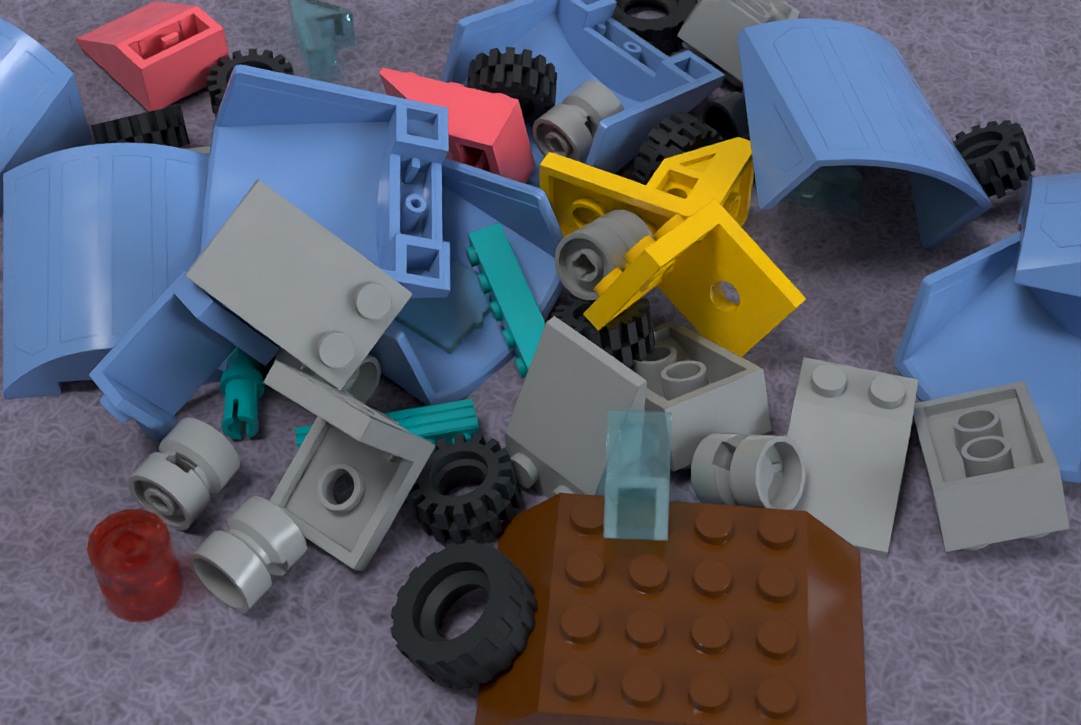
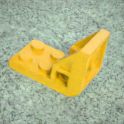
M740 137L665 158L647 185L549 152L540 163V189L546 193L564 237L612 210H627L636 214L646 223L652 235L676 214L679 213L686 220L713 199L720 203L741 228L749 215L754 166L751 142Z

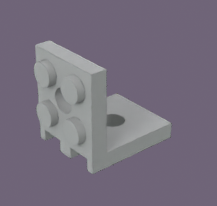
M275 361L263 383L317 415V418L272 495L270 502L277 505L293 520L305 538L352 569L364 572L436 445L400 426L397 421L382 412L370 408L355 399L347 391L339 390L327 382ZM350 473L354 480L353 493L346 502L338 505L333 497L334 484L341 475Z

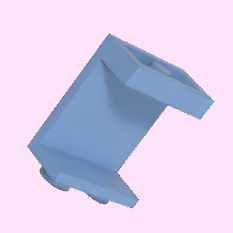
M186 270L177 277L89 374L104 393L99 399L101 405L123 423H127L130 418L135 419L137 425L158 443H161L178 424L179 421L174 415L237 347L264 366L280 350L271 339L185 276Z

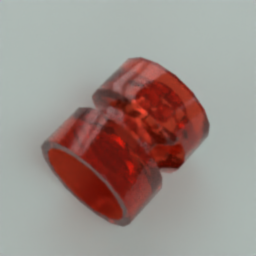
M125 509L109 515L96 525L88 539L87 553L107 608L117 618L129 622H148L162 617L171 610L182 595L183 578L166 523L155 513L143 509Z

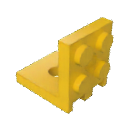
M713 199L686 220L679 213L673 216L653 235L657 241L648 234L634 245L623 257L627 262L623 267L624 271L622 272L619 267L615 268L594 287L593 291L599 298L583 315L599 331L657 286L703 337L743 357L801 305L806 298L720 203ZM721 281L731 284L737 290L740 303H734L726 298L721 289Z

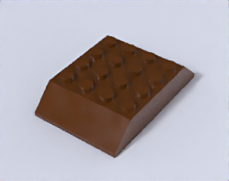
M559 493L514 516L510 524L505 521L501 523L503 531L499 533L497 550H501L530 581L534 589L532 595L537 600V610L534 612L536 623L533 632H530L527 637V645L522 653H518L511 661L512 664L505 671L501 670L496 673L492 680L484 684L480 682L475 725H867L860 550L809 512Z

